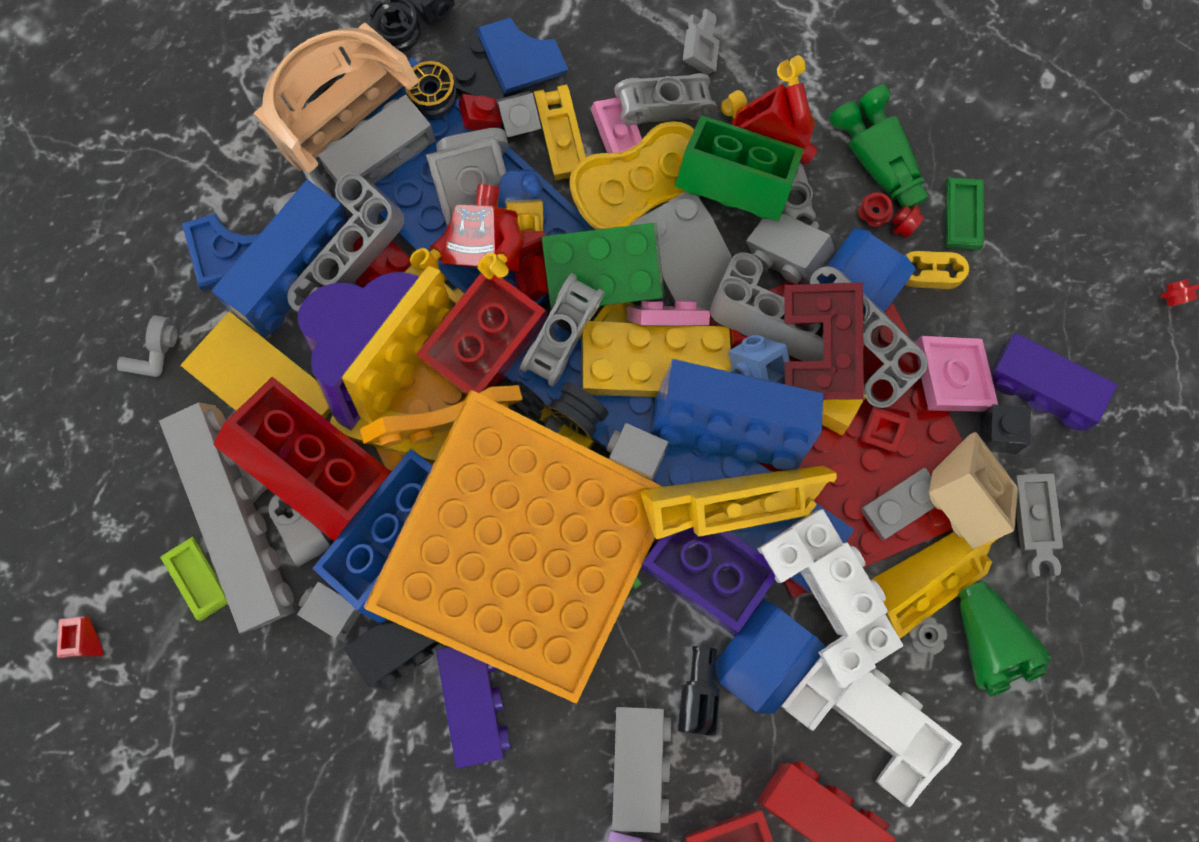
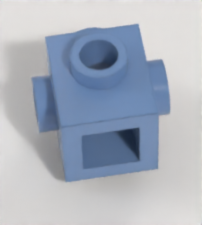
M753 335L745 338L741 344L728 351L731 372L780 384L785 383V362H790L785 344L760 335Z

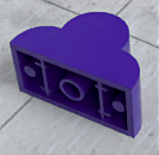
M405 272L388 273L375 278L364 288L351 283L328 284L312 292L300 306L298 323L312 354V370L333 417L340 425L349 430H352L361 418L341 377L419 278L416 275Z

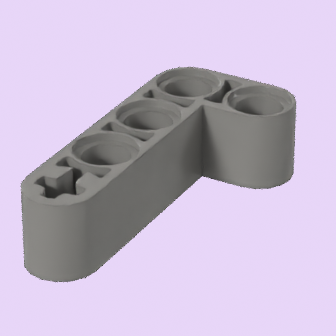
M350 172L342 175L335 186L336 197L353 216L288 290V303L297 312H299L303 301L312 292L323 287L319 283L323 285L333 283L354 284L404 225V215L400 208L373 183L357 173ZM362 186V194L359 198L353 200V192L356 188ZM387 209L388 215L386 220L382 224H378V215ZM363 236L361 249L354 252L353 246L355 241ZM338 264L339 271L337 276L330 279L331 268Z
M749 253L735 254L710 305L711 317L719 324L732 330H737L746 336L760 335L785 344L788 355L801 361H824L823 324L786 325L784 297L757 286L763 271L761 261Z
M825 266L813 273L809 284H823L820 280L822 275L826 277L835 275L837 279L834 283L853 282L837 268ZM863 293V303L866 307L864 315V344L884 363L865 384V397L875 407H889L924 374L928 362L927 356L901 328ZM880 325L889 327L894 336L892 343L885 347L876 345L872 340V331ZM907 352L917 354L921 359V367L913 373L904 372L899 366L901 355ZM880 379L889 381L894 390L892 396L888 399H878L872 393V384Z

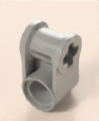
M275 495L269 503L268 511L282 536L284 546L295 564L299 567L327 551L331 546L327 535L294 509H292L294 516L291 518L286 517L284 514L286 513L285 506L287 503Z

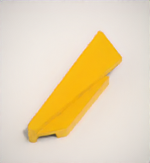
M825 466L807 467L641 490V498L656 539H661L692 527L694 533L700 537L809 516L817 505L814 501L828 482L834 483L837 479V473Z
M953 532L872 578L871 580L877 582L885 594L886 600L883 603L889 611L885 615L898 637L902 638L914 627L921 624L925 618L930 617L957 597L963 589L973 585L988 574L992 561L987 554L991 544L997 539L972 549L964 537H959Z

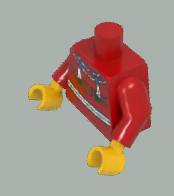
M797 55L791 58L790 63L786 59L777 68V75L781 80L788 82L789 87L780 84L748 104L745 94L740 90H736L722 101L720 108L724 115L732 116L731 124L803 148L800 162L805 165L815 157L817 147L810 142L815 127V120L811 114L804 84H799L798 76L804 73L806 65L804 59Z
M478 184L476 205H457L454 208L452 219L445 232L430 246L431 252L426 248H421L411 255L410 263L417 271H424L427 266L438 269L439 264L437 260H442L443 264L478 268L487 279H492L494 274L498 278H502L508 274V271H519V250L524 244V237L518 223L516 211L498 207L500 187Z

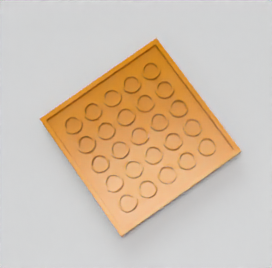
M470 390L370 592L364 608L577 704L655 538L641 498V490L663 486Z

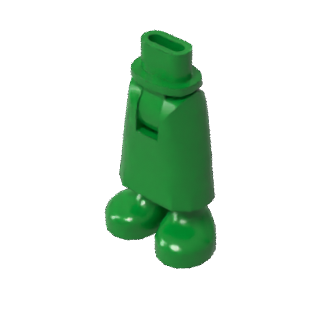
M882 84L868 91L860 99L858 105L855 101L843 104L832 112L828 119L834 128L850 134L852 140L848 143L849 148L881 188L888 194H891V200L897 199L901 207L906 205L908 208H911L915 204L918 205L924 202L929 196L922 186L925 180L921 177L915 155L898 117L895 115L887 118L885 115V107L890 99L891 91L886 84ZM861 114L870 123V128L866 129L865 125L863 124Z

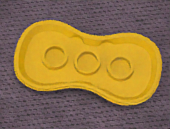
M664 122L651 129L637 145L628 150L616 153H598L582 159L571 172L570 190L583 218L596 230L630 226L632 222L643 217L653 207L670 201L686 192L675 187L685 149L694 129L682 122Z

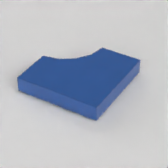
M511 18L478 28L477 34L504 94L566 75L568 67L555 39L540 40L529 37L516 27Z
M216 213L182 223L199 288L202 291L214 288L259 234L241 235L233 233L223 226Z

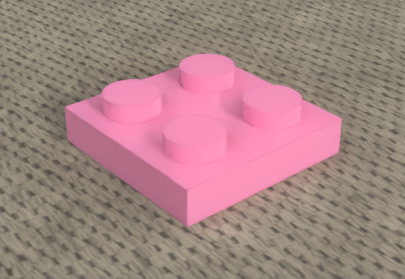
M921 336L914 341L927 356L926 371L921 376L928 411L985 412L992 404L998 405L983 339ZM916 354L917 361H918V366H919V368H920V367H921V359H920V357Z

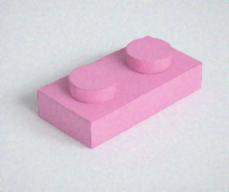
M620 98L595 101L593 103L591 112L607 153L628 150L642 140L637 125L622 123L620 116L623 111Z
M642 300L641 306H628L627 321L639 325H709L710 311L697 307V301L675 300V306H663V301Z

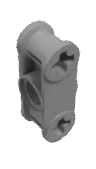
M697 73L688 76H665L644 79L628 78L622 80L614 87V93L617 98H620L623 111L620 116L621 121L626 125H637L648 122L686 119L699 120L701 115L710 117L717 111V104L711 99L708 88L711 83L710 78L707 74Z
M571 273L563 284L556 303L537 339L526 353L520 370L524 372L530 370L548 380V385L554 387L569 362V357L587 323L597 311L605 291L601 288L595 290L577 280V275ZM574 292L577 293L578 295H580V296L586 298V299H587V302H586L585 300H583V299L577 297L576 295H574ZM561 319L567 321L572 329L571 336L566 341L559 340L554 334V326Z

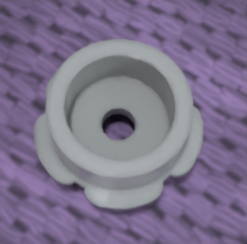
M927 617L921 624H918L909 632V637L913 648L921 654L929 652L934 655L943 650L945 646L944 640L947 639V630L943 624H938L935 618ZM926 632L931 633L932 637L930 640L925 638Z

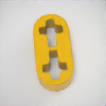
M913 251L906 254L911 263H916L918 269H923L918 276L912 274L906 283V286L953 289L960 286L969 273L967 260L957 253ZM948 264H951L953 270L959 272H957L954 278H951L948 271L939 270H944Z

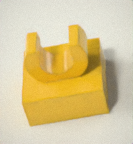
M542 200L505 201V209L516 211L518 214V223L521 230L544 231Z

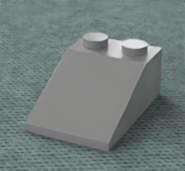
M684 192L632 222L631 225L657 223L664 291L672 304L675 306V300L697 301V307L710 310V305L732 256L711 215L699 197Z

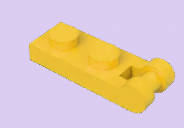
M568 85L557 86V90L546 93L544 89L534 91L535 103L554 180L570 178L575 166L586 155ZM561 104V108L552 110L548 108V106Z

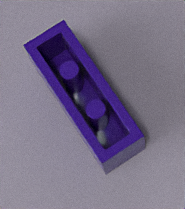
M1014 333L1005 342L990 371L994 387L998 391L1010 396L1016 395L1028 401V405L1034 410L1042 413L1049 412L1061 418L1064 425L1074 430L1087 431L1100 422L1118 385L1017 333Z
M451 647L436 650L456 769L506 759L505 750L511 749L510 736L507 725L500 726L498 711L504 710L503 697L500 687H493L491 672L497 671V668Z

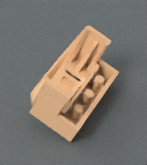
M364 22L358 28L337 29L322 33L294 48L271 74L264 90L263 104L254 112V115L282 155L299 172L304 169L309 174L318 166L316 158L329 143L339 140L401 87L404 86L410 90L419 81L406 55L392 46ZM339 47L344 48L346 54L348 55L351 61L350 66L346 62ZM346 73L314 101H311L306 108L302 109L308 98L320 86L332 78Z

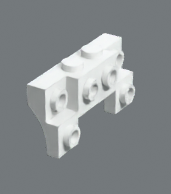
M823 509L812 512L809 516L799 520L777 537L757 548L760 554L764 555L774 572L777 583H782L798 572H801L837 635H842L835 642L818 652L821 658L825 659L835 676L838 687L844 688L876 668L875 664L904 646L885 615L889 611L883 603L886 600L883 590L874 580L870 581L863 569L865 561L856 547H850L848 542H842Z
M820 656L780 707L811 731L816 729L831 708L837 711L893 756L875 782L906 807H911L930 781L949 763L962 743L922 713L920 710L923 708V705L906 692L899 695L888 686L891 682L890 679L879 670L874 668L848 686L840 688L836 684L837 680L825 659Z

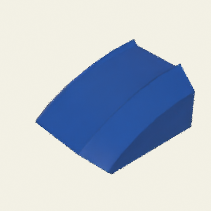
M857 228L852 230L827 265L828 267L840 270L853 283L863 282V293L884 313L916 270L906 255H902L872 235L870 231ZM822 275L820 278L823 284L834 283L837 279L835 275L831 277ZM863 303V309H864V315H865L866 307H865V305H864V303Z
M764 599L746 621L740 632L732 639L716 660L714 669L719 683L756 713L775 714L820 657L818 652L826 648V646L778 606Z

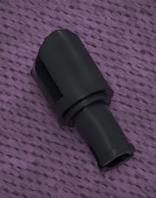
M692 646L690 681H686V685H682L678 731L715 736L720 700V689L717 688V684H713L717 649Z

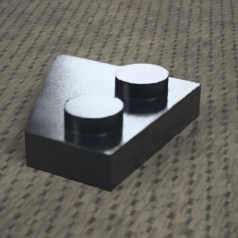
M472 26L449 69L453 75L457 95H483L493 97L496 100L504 98L502 88L477 34L478 28Z

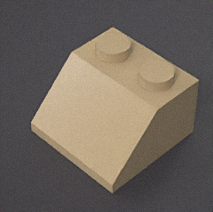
M974 432L968 435L933 470L928 491L930 500L937 509L944 511L950 519L954 532L959 537H964L972 549L1014 531L1018 487L979 435Z

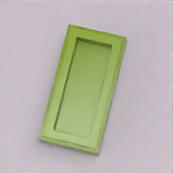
M192 536L160 557L196 620L202 621L228 604L216 570L197 538Z

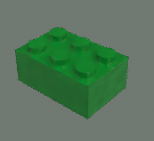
M701 115L685 149L675 187L683 189L691 195H701L719 201L727 207H736L754 213L759 218L772 219L779 222L804 149Z
M657 223L542 236L551 311L563 284L571 273L577 275V280L595 290L601 288L605 291L600 305L659 299L665 296ZM574 292V295H576L577 297H579V298H581V299H583V300H585V301L587 302V299H586V298H584V297H582V296H580V295H578L577 293Z

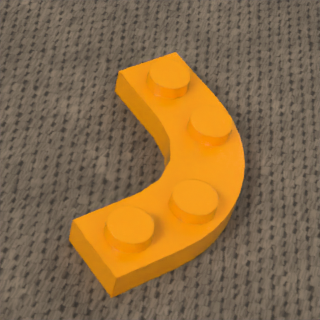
M519 385L490 387L479 393L507 408L523 400ZM464 401L426 413L381 417L360 429L363 444L380 442L381 447H391L402 443L405 439H410L411 444L430 441L433 439L432 434L452 428Z

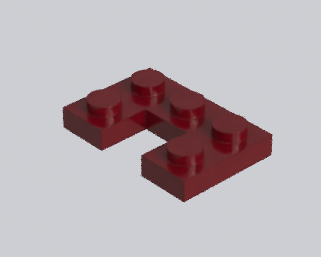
M863 282L784 285L785 324H823L824 361L785 362V385L824 393L823 400H864Z

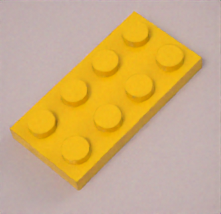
M427 266L341 377L360 418L369 423L374 422L380 414L387 411L394 395L402 385H405L410 380L414 368L420 362L416 354L452 310L440 270Z
M589 321L581 335L582 389L591 395L656 397L672 359L731 372V362L728 353L731 350L730 330L728 327L639 325L624 322Z

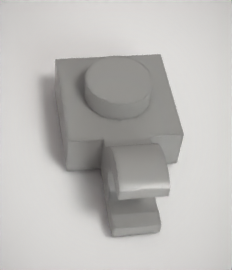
M706 8L703 10L702 19L694 14L689 18V29L686 30L683 61L708 75L715 72L717 68L719 40L713 37L716 15Z

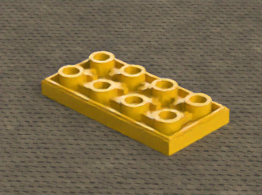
M230 311L180 365L235 411L271 377H274L322 417L326 418L331 412L318 381Z

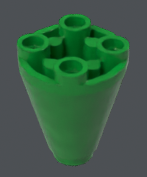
M987 582L973 584L958 594L961 599L959 607L974 681L980 690H986L989 697H993L1008 691L1011 688L1009 684L1023 677L1026 682H1030L1048 673L1046 666L1049 665L1052 656L1047 648L994 589L989 588Z

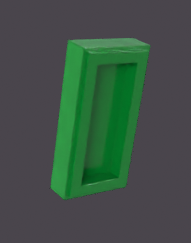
M948 177L945 182V248L981 250L984 246V179Z

